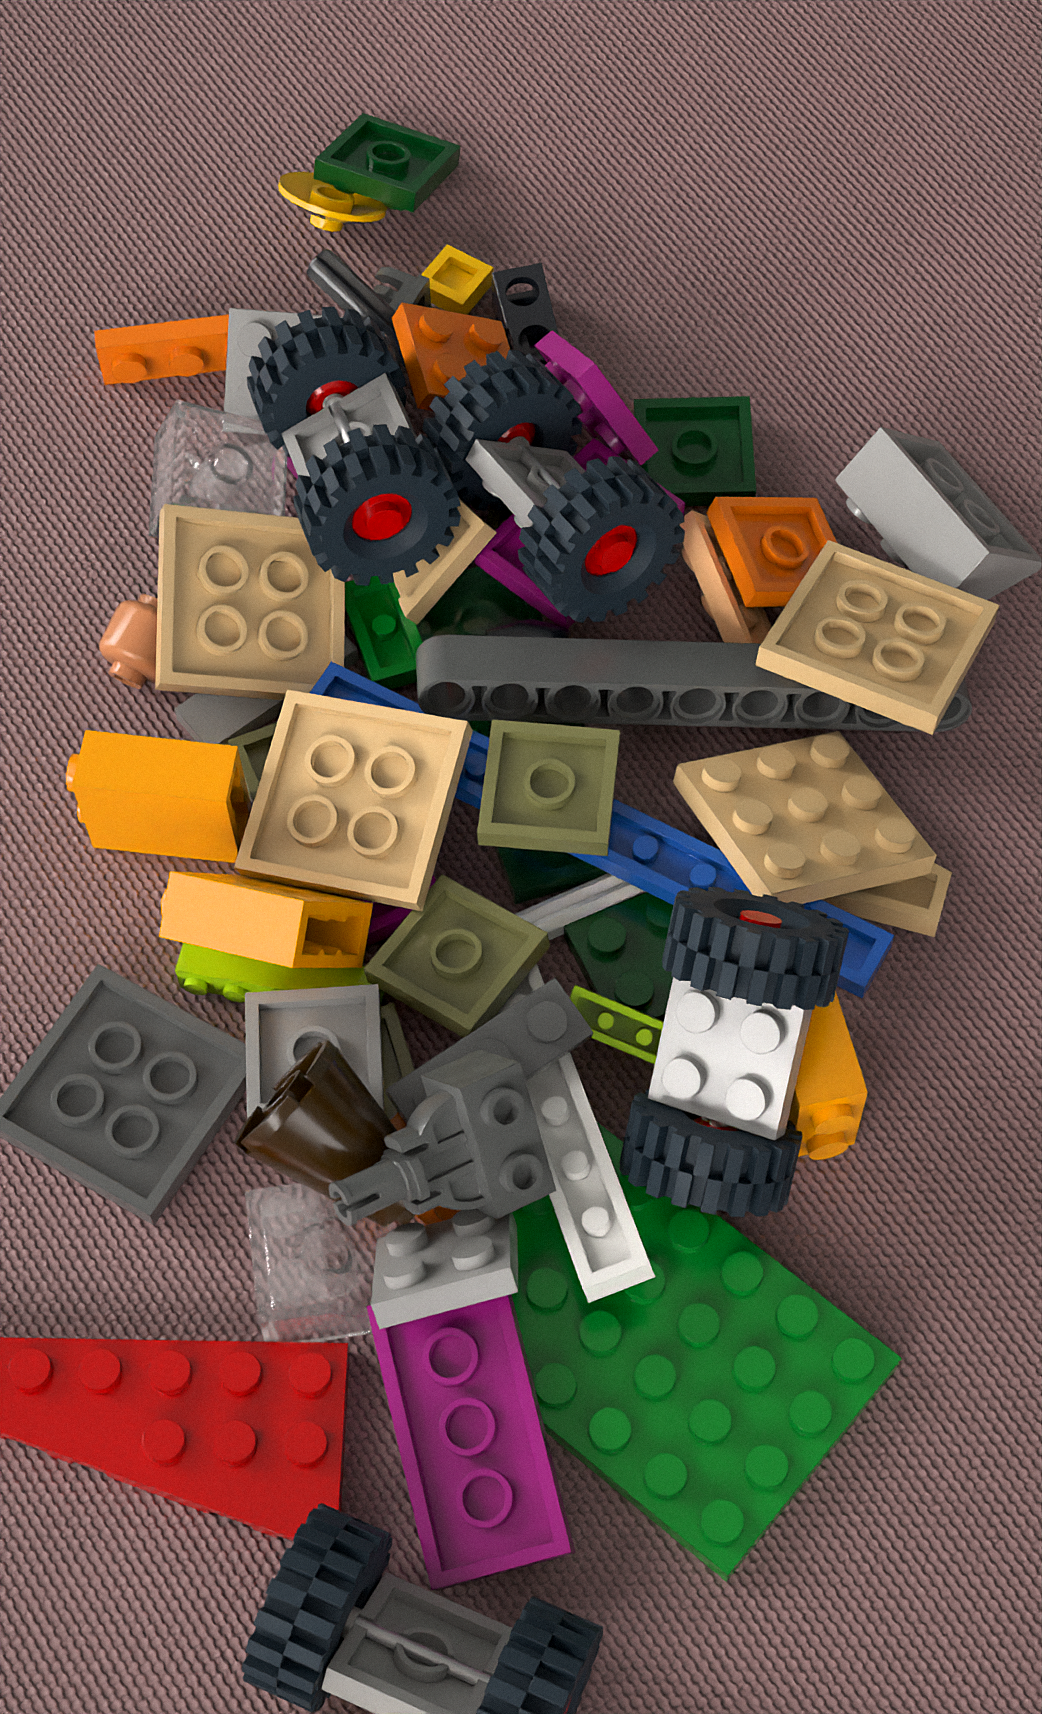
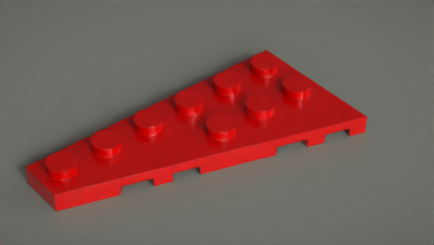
M0 1337V1438L4 1440L9 1438L45 1451L48 1456L70 1464L75 1462L106 1473L109 1478L210 1514L213 1512L252 1526L253 1530L277 1539L280 1536L294 1541V1535L301 1523H306L308 1514L313 1508L317 1509L318 1504L323 1503L341 1511L350 1362L348 1343Z

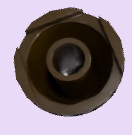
M326 1039L324 1043L319 1042L314 1045L281 1077L273 1087L276 1092L263 1109L260 1106L255 1108L238 1132L234 1143L246 1155L337 1202L342 1197L337 1199L330 1197V1183L336 1180L341 1181L380 1162L383 1151L389 1149L386 1147L385 1137L396 1132L397 1129L341 1051ZM400 1200L365 1218L382 1227H386L395 1220L401 1225H405L416 1214L413 1215L408 1211L403 1201Z

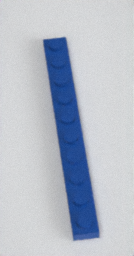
M332 661L310 691L311 694L425 714L418 703ZM473 730L455 798L480 809L490 738ZM614 799L608 856L569 853L674 905L675 896H677L679 891H688L689 888L699 887L708 891V887H719L727 892H734V889L749 891L752 895L721 850ZM824 900L803 904L805 905L804 909L824 912L828 914L827 918L837 919L843 923V927L848 928L849 934L837 986L863 999L892 947L894 935Z

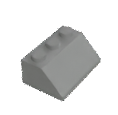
M880 427L835 479L849 497L846 500V505L850 511L863 522L872 524L883 537L880 541L883 550L893 560L901 565L908 566L914 573L988 600L1042 568V558L939 441Z

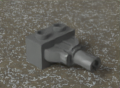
M481 1049L421 1075L427 1098L414 1110L405 1128L385 1137L384 1141L389 1149L383 1151L381 1161L341 1181L336 1180L329 1185L331 1198L337 1199L342 1197L341 1200L333 1203V1207L337 1216L346 1226L354 1225L358 1220L400 1200L403 1201L406 1209L413 1215H421L437 1206L453 1210L476 1209L499 1219L557 1191L520 1062Z

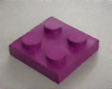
M553 330L534 345L546 360L547 364L545 366L574 396L573 399L579 404L582 414L576 417L583 423L582 427L592 438L598 437L607 448L617 455L624 451L640 466L658 451L653 441L592 360Z

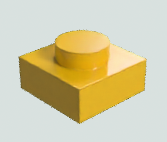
M447 244L421 275L429 278L432 304L446 311L467 315L492 286L494 267Z

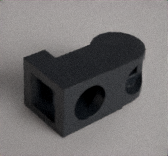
M542 263L492 272V307L496 320L502 321L510 350H519L525 357L529 353L546 365V360L534 345L552 330L558 334ZM525 283L532 286L530 291L506 295L508 289L513 285Z

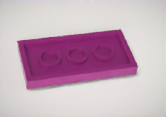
M512 1294L379 1329L372 1306H366L431 1590L439 1591L575 1554L573 1539Z

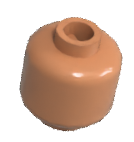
M141 594L138 600H126L117 606L99 642L102 656L112 664L108 672L109 675L136 689H142L145 681L156 682L158 598L146 594Z

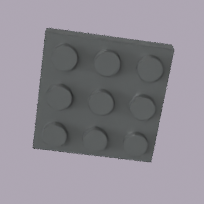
M97 964L1 1096L0 1138L150 1224L155 1225L245 1093L246 1044L106 967Z

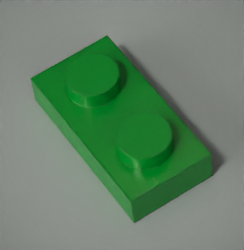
M371 576L369 586L356 585L354 580L345 582V615L368 679L389 690L417 682L416 652L423 642L416 624L406 618L398 601L401 596L395 583L381 585L378 576Z

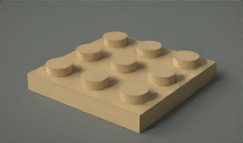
M170 504L163 505L159 520L155 690L284 700L287 689L310 693L331 661L344 667L345 582L335 579L331 569L325 572L318 565L315 556L312 555L298 518Z
M828 540L759 646L755 665L837 697L845 702L898 721L906 726L933 735L994 625L1000 605Z
M287 689L234 868L242 876L423 912L473 732L469 723L463 720Z
M839 731L677 765L673 780L674 786L752 895L762 897L763 894L778 897V901L785 903L793 901L805 904L930 874L937 856L936 853Z

